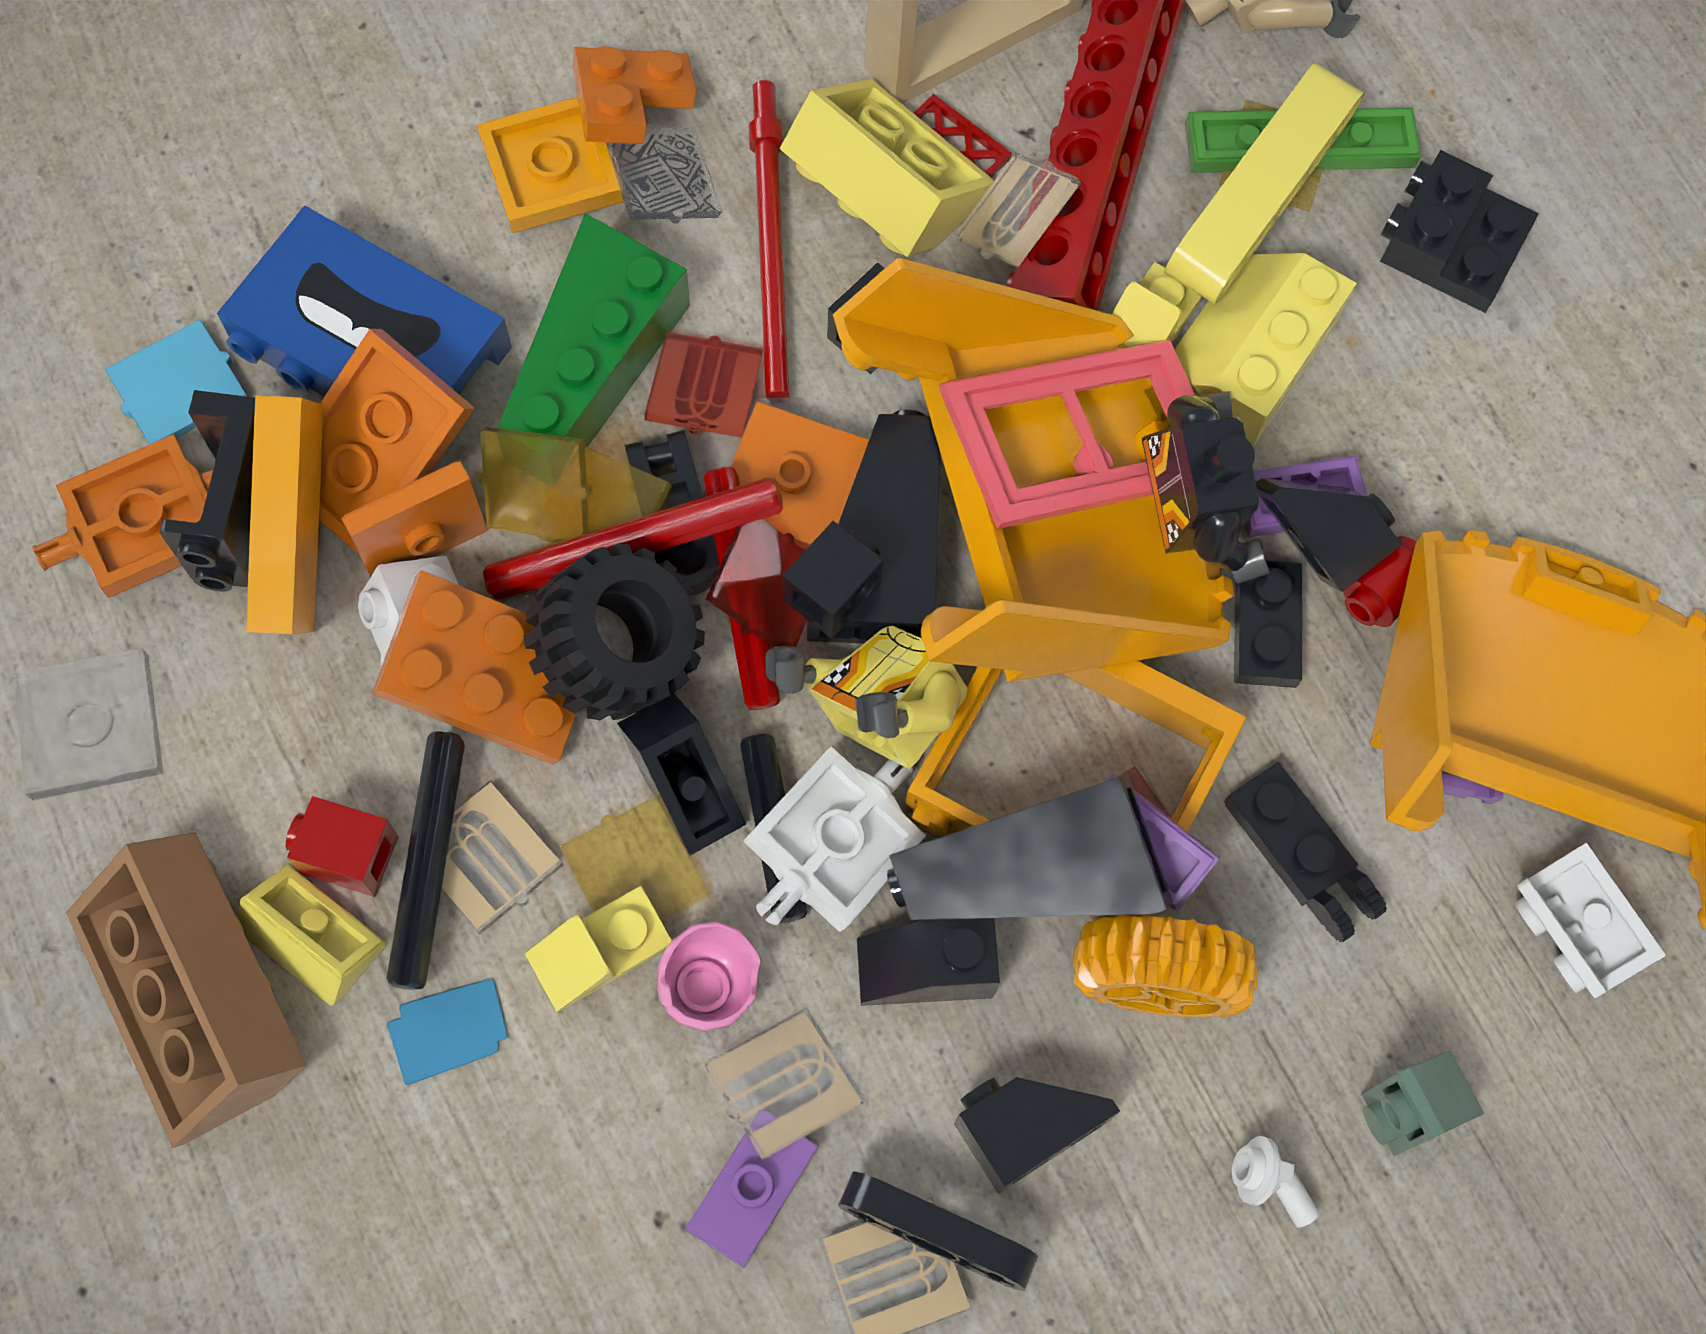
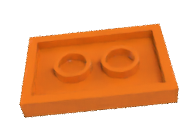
M383 329L368 330L320 402V404L324 405L319 520L357 552L341 519L344 517L343 515L430 474L475 409Z
M423 570L415 576L373 688V695L552 765L561 760L576 713L574 714L563 707L565 701L563 695L559 693L551 698L542 688L549 682L543 672L534 675L529 662L536 658L534 649H525L524 634L534 629V626L525 622L526 613Z

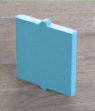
M201 320L105 368L106 373L124 401L121 405L122 412L127 418H134L148 444L173 434L178 438L197 428L188 413L194 390L247 396L229 367L232 364L229 354L225 351H219Z

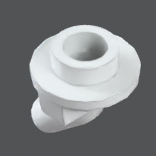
M1257 1136L1237 1152L1232 1165V1179L1243 1202L1257 1206L1264 1203L1276 1192L1297 1228L1312 1223L1320 1215L1298 1175L1294 1172L1295 1164L1282 1160L1279 1149L1272 1139Z

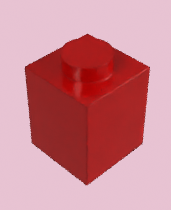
M312 796L305 814L298 813L291 822L286 836L285 847L289 851L287 859L300 874L375 897L399 836L388 819Z

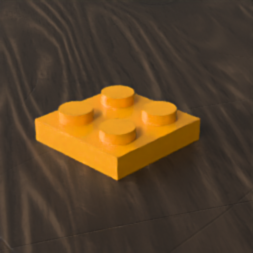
M578 97L477 124L479 137L512 233L625 202L623 188L607 143L585 141Z

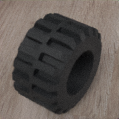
M616 544L609 550L605 546L594 549L550 578V581L543 585L535 594L534 598L537 603L528 608L525 622L534 626V629L524 634L525 649H534L536 658L530 661L529 664L534 675L543 672L549 681L542 687L552 698L559 693L565 697L563 707L575 714L586 708L588 719L600 721L608 716H611L612 720L626 718L671 696L670 694L681 689L689 681L687 674L697 669L701 657L694 650L703 646L705 631L696 628V622L703 618L700 604H691L688 595L694 591L687 580L682 583L676 580L673 576L677 570L676 567L667 560L660 565L654 562L655 552L641 548L632 554L631 547L627 544ZM597 605L614 612L627 626L633 642L631 662L615 655L601 639L595 619Z

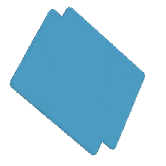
M493 979L401 1004L399 1006L401 1018L390 1021L387 1024L406 1085L493 1055L498 1052L497 1042L507 1038V1031Z

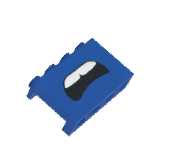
M305 205L217 312L229 336L226 342L236 354L253 364H257L259 360L266 362L276 368V372L281 379L300 392L306 393L310 388L322 396L326 395L369 329H383L458 394H460L485 359L499 366L512 348L505 318Z

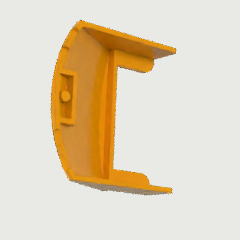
M904 258L895 259L833 314L838 335L842 342V352L852 366L859 370H867L872 366L895 371L900 377L909 381L919 377L986 607L981 611L942 606L927 615L922 623L921 637L929 662L1004 669L1007 682L1215 648L1229 640L1231 623L1222 617L1223 602L1233 597V580L1222 575L1221 568L1202 560L1196 550L1165 553L1153 495L997 529L940 393L939 386L943 382L1127 348L1125 342L1134 335L1120 317ZM1149 378L1075 392L1098 445L1104 447L1113 459L1112 469L1146 462L1142 438L1146 435L1171 428ZM1061 395L985 410L1017 489L1078 476L1074 469L1073 461L1078 451L1083 447V444Z
M1441 530L1423 532L1415 544L1369 744L1383 750L1386 821L1401 825L1415 832L1428 830L1435 826L1444 813L1442 771L1691 858V861L1688 863V870L1697 881L1702 905L1697 912V917L1700 924L1706 930V614L1695 608L1687 618L1669 606L1657 601L1661 594V588L1619 568L1555 545L1518 537L1511 547L1489 543L1490 539L1487 532L1469 530L1463 540H1447Z

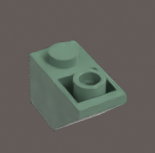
M1451 1050L1408 1067L1362 1093L1367 1104L1363 1109L1366 1123L1375 1139L1381 1145L1388 1144L1393 1156L1485 1114Z

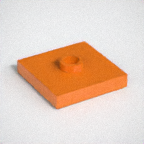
M756 402L730 467L736 470L740 486L764 478H772L781 492L783 510L777 515L748 523V529L807 549L832 521H835L837 524L839 523L869 439Z
M455 461L353 510L341 518L370 577L378 565L436 557L487 532L471 480L461 461Z

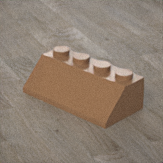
M196 832L125 844L69 908L66 914L172 1148L194 1140L274 1097L307 1064L300 1052L298 1040L293 1032L290 1031L276 1002L269 979L262 972L244 935L242 923L234 914L217 878L214 864L207 857Z

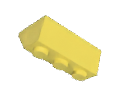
M873 79L811 90L780 147V150L796 162L795 167L801 175L813 182L822 184L838 198V205L846 213L863 219L880 234L879 238L887 248L906 257L936 248L993 192L998 184Z
M1306 253L1253 254L1216 304L1210 301L1207 302L1175 348L1195 395L1202 396L1231 391L1233 418L1239 417L1243 422L1246 439L1254 447L1339 321L1357 283Z

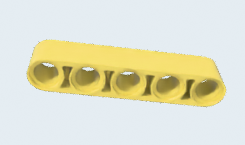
M1313 63L1184 236L1171 256L1164 273L1213 304H1216L1343 131L1365 93L1317 63Z

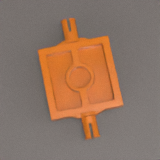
M173 434L57 484V490L67 510L66 527L68 532L37 546H32L40 566L46 571L50 567L80 555L91 566L101 590L108 598L182 566L159 533L163 519L196 523L201 519L213 469L200 474L188 462L180 443Z

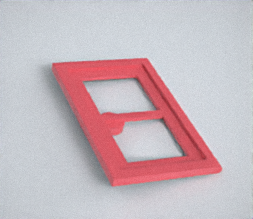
M1170 340L940 383V393L997 529L1153 495L1147 462L1112 469L1113 459L1104 447L1098 445L1075 392L1149 378L1167 417V409L1173 400L1184 395L1196 396ZM1061 395L1083 444V447L1078 451L1073 461V466L1078 476L1017 489L985 410Z

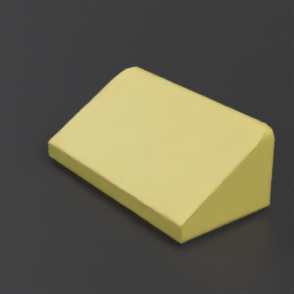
M286 864L241 898L237 917L242 923L245 937L330 1006H333L349 991L385 949L387 943L289 864Z

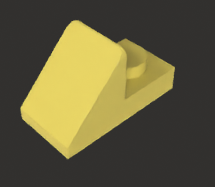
M1154 262L1139 284L1133 281L1129 283L1112 315L1120 317L1134 335L1125 342L1127 348L1170 340L1173 343L1201 304L1203 297L1164 273L1165 267Z
M639 886L583 919L579 914L574 915L527 951L525 955L553 1007L559 1013L660 955L672 940L642 886Z

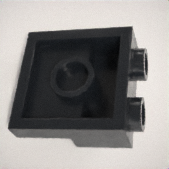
M1440 150L1433 164L1421 160L1405 190L1406 193L1414 196L1410 206L1407 208L1397 203L1381 233V236L1389 239L1390 242L1380 262L1486 313L1539 213L1487 189L1493 177L1492 174Z

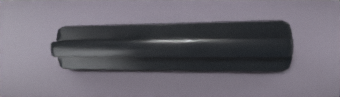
M765 733L745 737L740 743L755 827L785 796L775 740L771 734ZM762 860L767 893H769L780 880L777 879L773 869ZM780 899L771 907V912L779 905ZM799 899L781 919L780 923L795 922L805 918L807 914L806 903Z

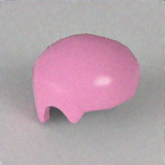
M714 921L689 926L670 942L663 952L657 968V992L660 1003L665 1007V1012L677 1024L700 1032L730 1027L749 1009V1006L756 998L758 970L761 963L758 951L741 930L721 922Z

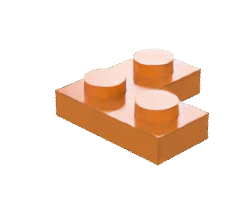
M608 46L574 48L572 68L585 141L644 144L647 124L643 106L693 109L696 87L688 54L674 53L668 50H621Z

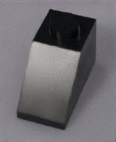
M1261 478L1256 482L1259 497L1318 578L1340 592L1346 590L1402 545L1390 529V526L1395 523L1393 514L1383 501L1373 493L1365 496L1346 487Z
M675 693L670 694L671 696L623 719L617 725L644 780L686 852L691 856L747 824L698 719Z
M995 918L921 920L861 936L856 940L860 1006L993 999L1000 984Z
M1019 1077L1000 1087L996 1079L992 1078L960 1099L966 1110L958 1115L954 1125L999 1194L1110 1122L1120 1110L1113 1099Z

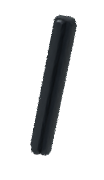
M431 732L426 741L386 977L388 983L393 987L404 990L423 989L427 981L465 748L464 741L460 735L451 732Z

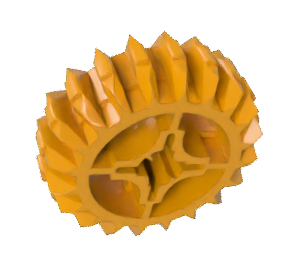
M1147 914L1142 916L1119 915L1115 918L1104 916L1083 925L1077 946L1074 947L1072 968H1075L1074 984L1085 996L1094 998L1098 1003L1115 1005L1116 1009H1129L1140 1013L1175 1016L1183 1019L1186 1017H1198L1206 1020L1212 1016L1226 1018L1230 1015H1238L1246 1011L1247 1007L1252 1005L1253 991L1257 989L1259 968L1256 967L1257 951L1254 950V944L1241 937L1235 931L1222 930L1217 924L1205 925L1197 923L1194 919H1174L1170 915L1166 917H1152Z

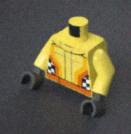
M894 626L881 629L852 654L842 659L811 658L804 665V653L798 648L780 646L771 648L766 652V676L769 680L775 682L781 691L787 694H794L800 692L804 687V683H806L809 691L838 733L909 770L923 755L940 732L947 731L952 726L957 709L967 698L968 688L953 664L929 662L922 638Z

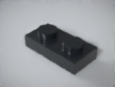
M1266 560L1271 572L1270 574L1239 584L1235 582L1234 683L1297 688L1302 681V563Z

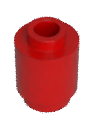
M1398 536L1397 539L1402 545L1343 591L1346 598L1344 603L1347 611L1361 624L1389 627L1399 617L1417 542L1414 539Z

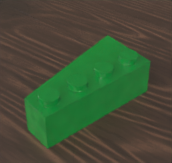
M586 213L584 214L498 425L508 460L559 488L690 307L686 268Z

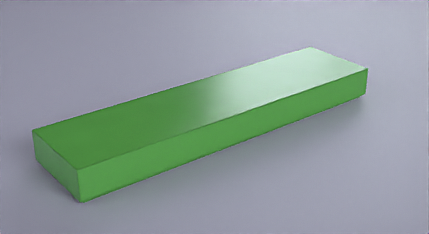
M1413 107L1357 108L1343 131L1314 170L1415 168L1421 158ZM1278 110L1189 112L1185 121L1191 173L1233 172Z

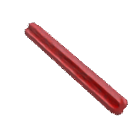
M764 478L488 564L483 569L485 587L487 592L495 599L501 600L542 587L550 581V578L592 550L603 546L609 550L616 544L630 545L632 554L641 548L657 552L779 514L783 510L781 492L772 478Z

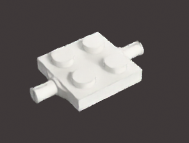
M831 746L743 840L753 852L773 869L777 879L780 880L763 900L757 903L756 909L762 917L780 899L779 905L765 919L770 924L778 925L786 913L800 899L810 904L839 932L849 926L888 881L887 870L893 868L889 855L919 845L926 837V834L902 813L895 797L892 795L906 778L911 776L913 767L909 770L903 766L891 777V773L900 764L889 759L872 777L854 768Z

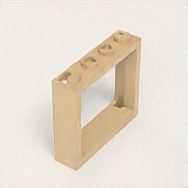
M868 0L864 67L876 83L903 104L1080 11L1083 0H967L917 27L918 0Z

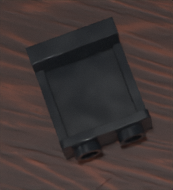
M194 390L188 413L216 461L201 519L196 523L163 519L159 533L190 578L198 586L220 592L230 591L232 586L248 588L255 397Z

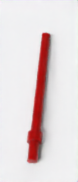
M760 80L752 86L754 119L749 123L748 131L749 148L755 153L765 398L771 402H783L789 399L778 153L781 151L780 147L784 141L783 124L777 119L775 84L769 80Z

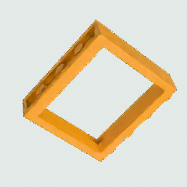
M1139 661L1061 673L1206 749L1171 817L1176 823L1189 831L1247 717ZM977 667L967 685V698L957 709L952 726L947 731L939 734L907 791L904 809L913 813L911 818L915 824L933 835L942 837L947 833L951 834L989 821L987 818L936 791L1004 669ZM1129 914V916H1142V915H1143V914ZM1089 915V917L1097 920L1104 916L1115 918L1119 915Z

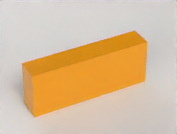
M255 395L246 632L275 634L315 632L324 405L301 397Z

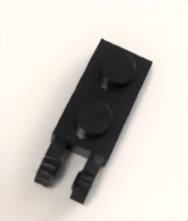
M1279 761L1227 796L1224 803L1229 812L1300 905L1304 906L1306 904L1336 941L1339 940L1341 943L1355 934V926L1337 899L1325 891L1335 883H1339L1349 898L1367 918H1371V920L1377 919L1386 912V903L1383 899L1384 897L1379 893L1380 891L1375 888V885L1365 873L1356 868L1359 864Z

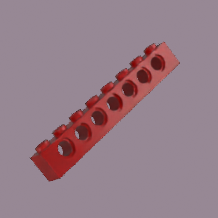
M1186 0L1091 1V17L1086 33L1081 35L1078 42L1077 64L1072 79L1068 80L1065 86V104L1059 124L1051 132V151L1044 171L1078 186L1020 264L1016 265L1015 271L1010 273L1007 287L1099 311ZM1043 173L1036 183V198L1052 176ZM1054 177L1035 203L1030 221L1025 223L1022 234L1025 233L1063 180Z

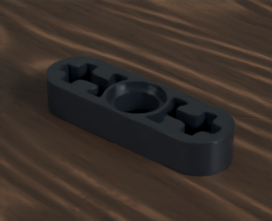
M855 1171L851 1173L838 1203L842 1210L864 1222L990 1280L1019 1291L1026 1290L1038 1259L1036 1253L1013 1240L864 1173Z

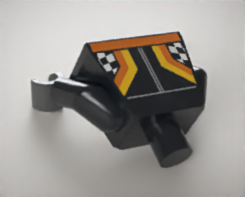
M1231 391L1202 396L1184 395L1173 400L1167 409V421L1172 427L1142 438L1165 553L1196 550L1199 557L1205 562L1232 572L1236 584L1270 574V569L1263 555V546L1260 538L1244 543L1238 541L1242 526L1258 509L1259 495L1252 467L1255 451L1252 444L1246 439L1243 422L1239 417L1233 418L1231 407L1232 393Z

